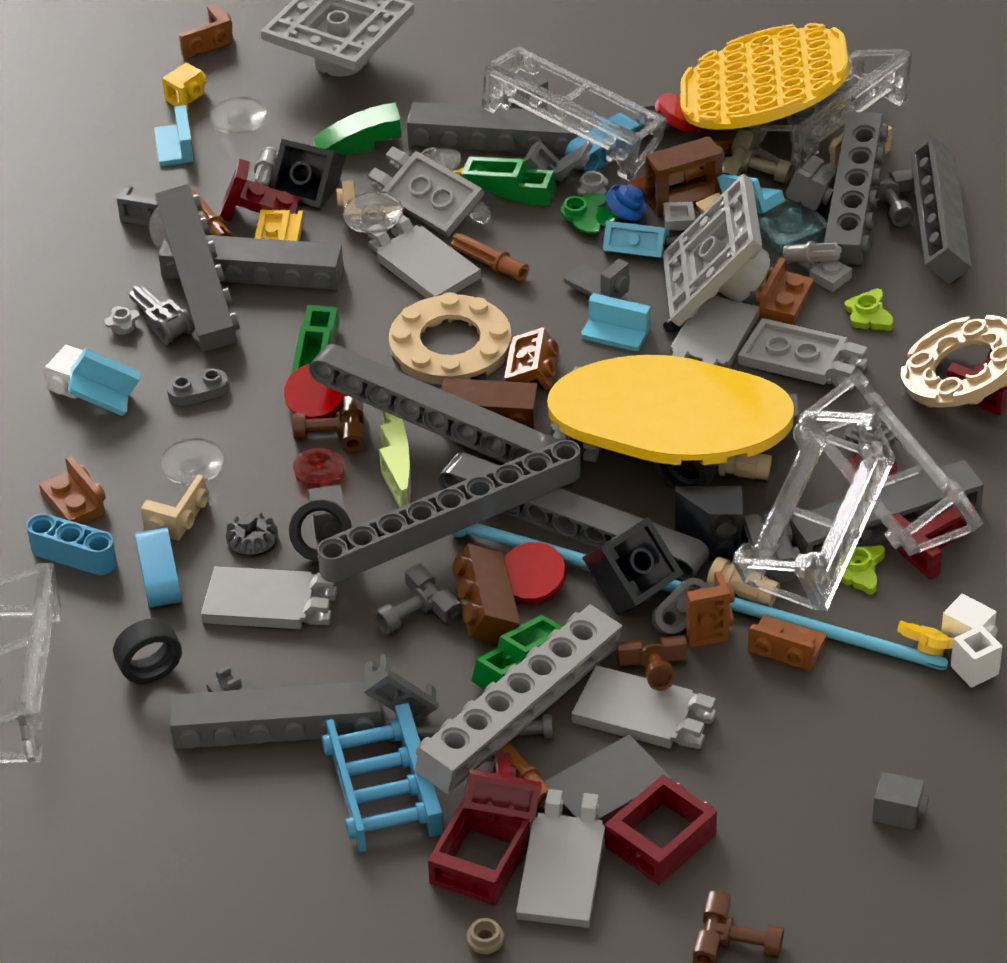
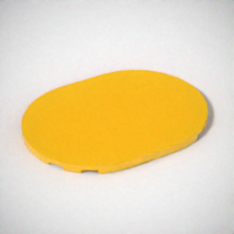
M808 23L804 28H795L794 24L778 26L729 41L723 50L719 52L711 50L697 60L698 65L696 67H689L685 71L680 83L681 108L686 121L694 126L706 129L749 127L781 119L802 111L831 95L848 78L850 74V61L845 36L835 27L830 30L826 29L824 24Z
M667 355L625 356L583 366L556 382L551 388L547 400L548 414L551 422L557 423L560 431L569 437L639 459L670 465H682V461L701 460L702 465L727 463V457L744 453L746 458L757 455L783 440L792 429L794 418L792 399L781 387L769 380L694 359Z

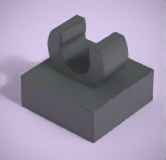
M229 666L217 671V679L206 684L207 692L253 689L236 669L231 671Z

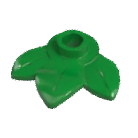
M593 193L586 194L583 197L571 196L565 199L564 204L561 206V216L565 220L573 222L574 227L584 233L596 234L599 232L600 227H606V221L616 222L619 219L610 209L604 207L606 203V195Z

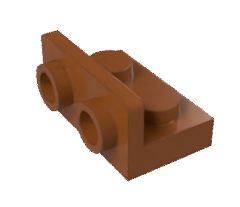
M780 257L775 267L769 268L765 285H760L758 288L756 303H760L759 316L794 325L814 288V278L786 272V259Z
M545 327L512 337L504 377L506 382L529 383L532 380L538 379L544 390L552 388L553 378L556 375L555 366L557 355H559V345L555 338H551Z
M72 456L65 458L66 472L39 484L40 493L62 519L83 525L105 515L103 500L106 499V495L102 486L98 482L94 483L90 478L87 468L83 464L79 465Z
M721 571L714 572V587L687 592L686 640L689 648L729 641V626L734 625L730 603L735 601L732 584L725 582Z
M763 614L758 625L752 624L749 628L748 651L790 664L794 667L812 671L826 645L827 634Z

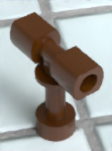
M350 396L344 397L343 413L337 412V418L306 419V413L292 414L294 439L307 438V432L337 431L338 437L343 435L344 451L355 453L363 450V402Z
M685 635L661 637L660 643L642 645L641 640L616 642L619 667L643 665L646 668L645 675L649 686L657 691L666 690L674 683L675 674L668 662L688 660Z
M709 891L703 912L705 927L704 930L698 931L693 950V963H716L720 946L728 947L730 940L764 946L765 955L780 956L784 938V927L769 925L767 932L734 926L733 918L728 917L731 896L720 891Z

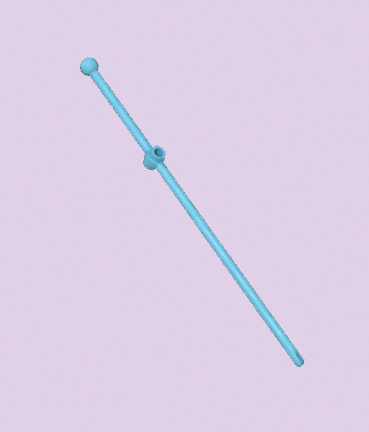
M479 523L451 534L455 537H464L470 534L511 547L527 542H542ZM545 543L553 546L561 554L564 562L588 568L582 559L587 554ZM674 580L661 590L672 592L682 582ZM735 597L733 603H730L731 610L758 618H762L764 614L827 634V638L934 669L945 670L948 667V660L942 656L927 654L918 649Z

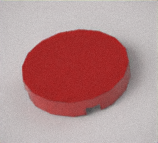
M666 93L659 96L655 104V110L657 114L660 112L664 114L662 118L665 122L685 132H694L695 129H698L699 133H702L706 130V128L694 126L686 121L681 108L680 95Z
M310 364L296 369L288 377L284 386L285 403L291 412L306 413V419L331 418L330 415L336 411L339 412L343 408L344 397L347 395L316 382L309 373Z
M527 542L516 546L504 557L514 599L517 602L523 604H540L545 602L546 598H549L551 595L554 597L558 594L566 581V567L563 558L553 546L548 544Z

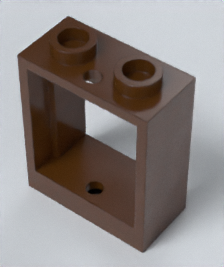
M708 136L646 155L645 201L658 218L663 216V203L693 202V207H695L696 202L716 193L721 194L718 177L722 175V163L725 161L722 148L717 146L711 137ZM705 164V180L669 190V174Z

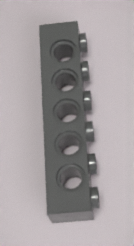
M847 111L824 243H838L842 252L840 253V259L837 261L843 264L862 265L864 253H869L870 235H867L868 230H873L874 213L871 212V208L877 207L878 193L875 190V186H880L881 168H878L879 164H884L885 147L882 146V142L888 141V125H883V115L879 112Z

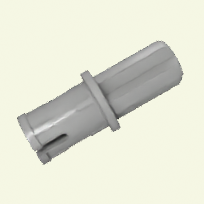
M266 147L262 150L260 160L254 166V182L269 186L278 152L275 153V148Z
M808 241L806 244H787L783 248V258L786 259V263L807 262L813 265L818 261L839 260L842 249L838 243Z

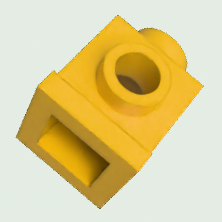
M185 63L164 76L162 82L165 101L174 106L186 105L187 110L189 103L204 94V85L207 83L205 73Z

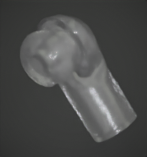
M479 201L469 212V216L475 223L485 224L490 220L491 212L483 201Z

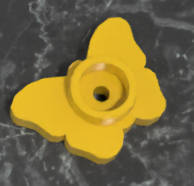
M899 621L898 632L907 638L918 641L917 649L919 651L943 656L945 649H952L953 637H948V635L935 628Z

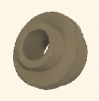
M489 918L476 920L467 932L468 946L480 954L493 953L504 942L502 928L496 921Z

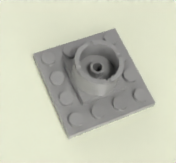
M292 0L261 30V40L313 57L315 67L322 73L327 72L331 76L339 77L348 76L362 70L363 66H366L369 58L415 12L414 3L405 0Z
M742 174L663 252L670 321L679 327L687 319L693 318L699 307L706 300L712 299L718 292L730 300L738 302L745 300L750 296L751 291H755L768 272L770 259L768 252L762 248L752 179L745 174Z

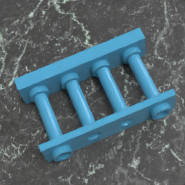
M409 703L395 706L396 720L390 721V725L338 736L334 720H326L327 735L322 736L323 748L326 756L332 755L349 814V818H345L349 840L356 839L359 852L366 851V832L411 822L425 823L429 837L443 834L442 811L434 784L415 772L418 756L416 755V749L421 742ZM388 739L401 742L402 747L398 748V752L345 763L342 749ZM402 766L403 769L409 768L410 775H407L405 780L353 791L350 780L351 776ZM408 793L411 796L417 795L419 802L415 803V807L361 819L357 804Z

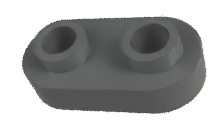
M215 368L178 376L167 384L168 399L176 406H188L220 398L229 390L227 374Z
M690 578L679 584L654 609L652 613L654 628L665 636H672L681 632L686 627L687 592L709 588L708 585L698 578ZM664 614H669L672 617L671 625L664 622Z

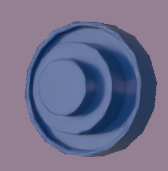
M632 184L628 186H611L605 197L611 211L623 220L639 221L648 209L642 196V191Z

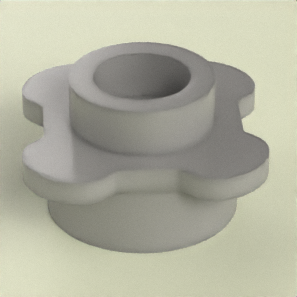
M589 171L584 173L579 179L581 184L577 189L579 195L606 194V189L604 188L608 184V180L600 172Z
M117 306L112 308V314L104 320V323L114 333L124 335L135 329V320L139 319L140 314L137 310L130 311L126 307Z

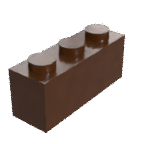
M443 378L441 390L535 429L538 409L537 383Z
M467 544L462 553L454 559L452 572L455 575L458 597L461 600L464 613L463 618L467 626L469 638L498 645L500 636L519 627L521 624L504 556L499 551Z

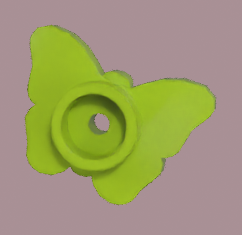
M875 288L845 301V310L852 313L850 315L852 327L885 331L893 329L892 315L883 309V292L881 289Z
M884 546L841 549L839 551V561L841 564H838L834 569L835 579L847 586L853 585L855 589L862 590L868 595H873L877 591L875 565L885 557Z

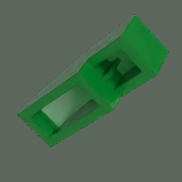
M396 102L375 106L341 119L313 137L315 147L335 151L342 155L374 151V141L402 137L401 118Z
M469 156L461 173V177L487 192L531 205L550 206L557 189L554 170L526 169L524 159Z
M307 305L304 325H300L291 374L296 369L310 364L325 346L329 344L335 345L340 324L337 307Z
M540 615L500 636L498 648L476 659L471 682L484 690L491 682L497 683L504 677L510 666L513 664L518 665L522 662L533 647L541 646L553 630H560L562 626L544 615Z

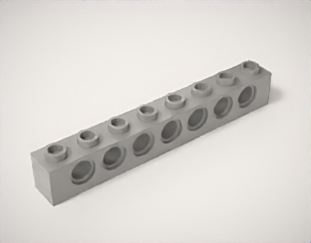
M591 604L580 613L575 612L565 626L560 630H553L541 646L533 647L522 662L518 665L513 664L510 666L503 678L497 683L491 682L478 699L467 702L461 713L454 719H447L435 735L431 738H424L416 749V755L418 756L415 772L446 794H449L469 776L470 769L477 770L496 751H499L594 669L596 665L616 650V642L619 641L622 625Z

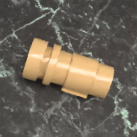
M744 453L727 457V463L718 464L717 472H719V475L725 476L728 473L738 477L768 481L772 455L759 453L746 458Z
M717 557L714 560L707 577L706 584L708 587H714V572L721 571L725 582L732 584L734 594L737 597L772 607L779 592V582L768 579V577L756 572L741 569L740 564L735 562L730 564V561Z

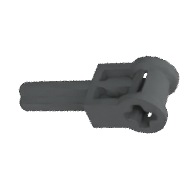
M139 285L133 287V291L129 293L130 299L145 312L147 326L158 335L163 344L169 345L173 342L174 338L185 333L188 335L194 333L193 320L184 308L177 306L171 299L161 303L144 287Z

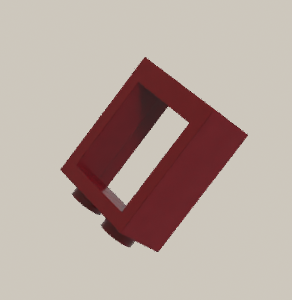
M662 774L605 823V847L660 885L716 835L717 811L708 802L701 801L689 793L680 783L673 782ZM662 803L691 822L686 829L663 849L634 830L639 823Z
M462 800L428 859L429 883L496 906L528 848L530 820L463 808ZM469 830L510 843L496 870L454 857Z

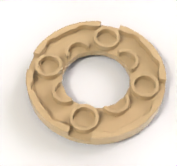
M447 292L443 295L423 299L402 310L390 328V353L392 358H395L401 365L403 372L417 380L431 384L442 385L443 378L470 380L471 377H476L482 373L488 376L503 365L508 358L512 339L511 326L501 310L487 302L484 298ZM446 319L450 323L455 319L468 322L469 326L473 325L477 328V333L480 335V340L473 348L455 355H443L432 352L422 344L420 338L422 332L425 333L427 327L438 326Z
M986 315L985 320H970L969 316L945 323L923 336L907 353L909 359L906 365L901 367L902 381L908 394L915 401L927 407L942 408L978 404L984 397L1000 388L1006 387L1007 319L995 315ZM970 345H984L992 349L990 354L991 361L988 365L985 363L984 369L976 375L967 374L964 380H960L957 377H949L942 380L939 376L936 377L935 375L937 365L952 351Z

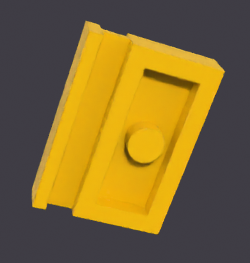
M261 209L255 238L300 241L304 221L303 211H298V214H290V210Z

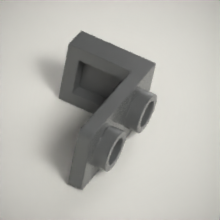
M539 140L531 146L524 158L525 166L528 169L554 170L555 180L560 182L567 177L571 170L574 168L579 170L589 161L590 157L588 154L593 145L588 141L558 160Z
M618 259L602 273L581 263L564 277V283L590 297L592 293L620 299L629 291V263Z

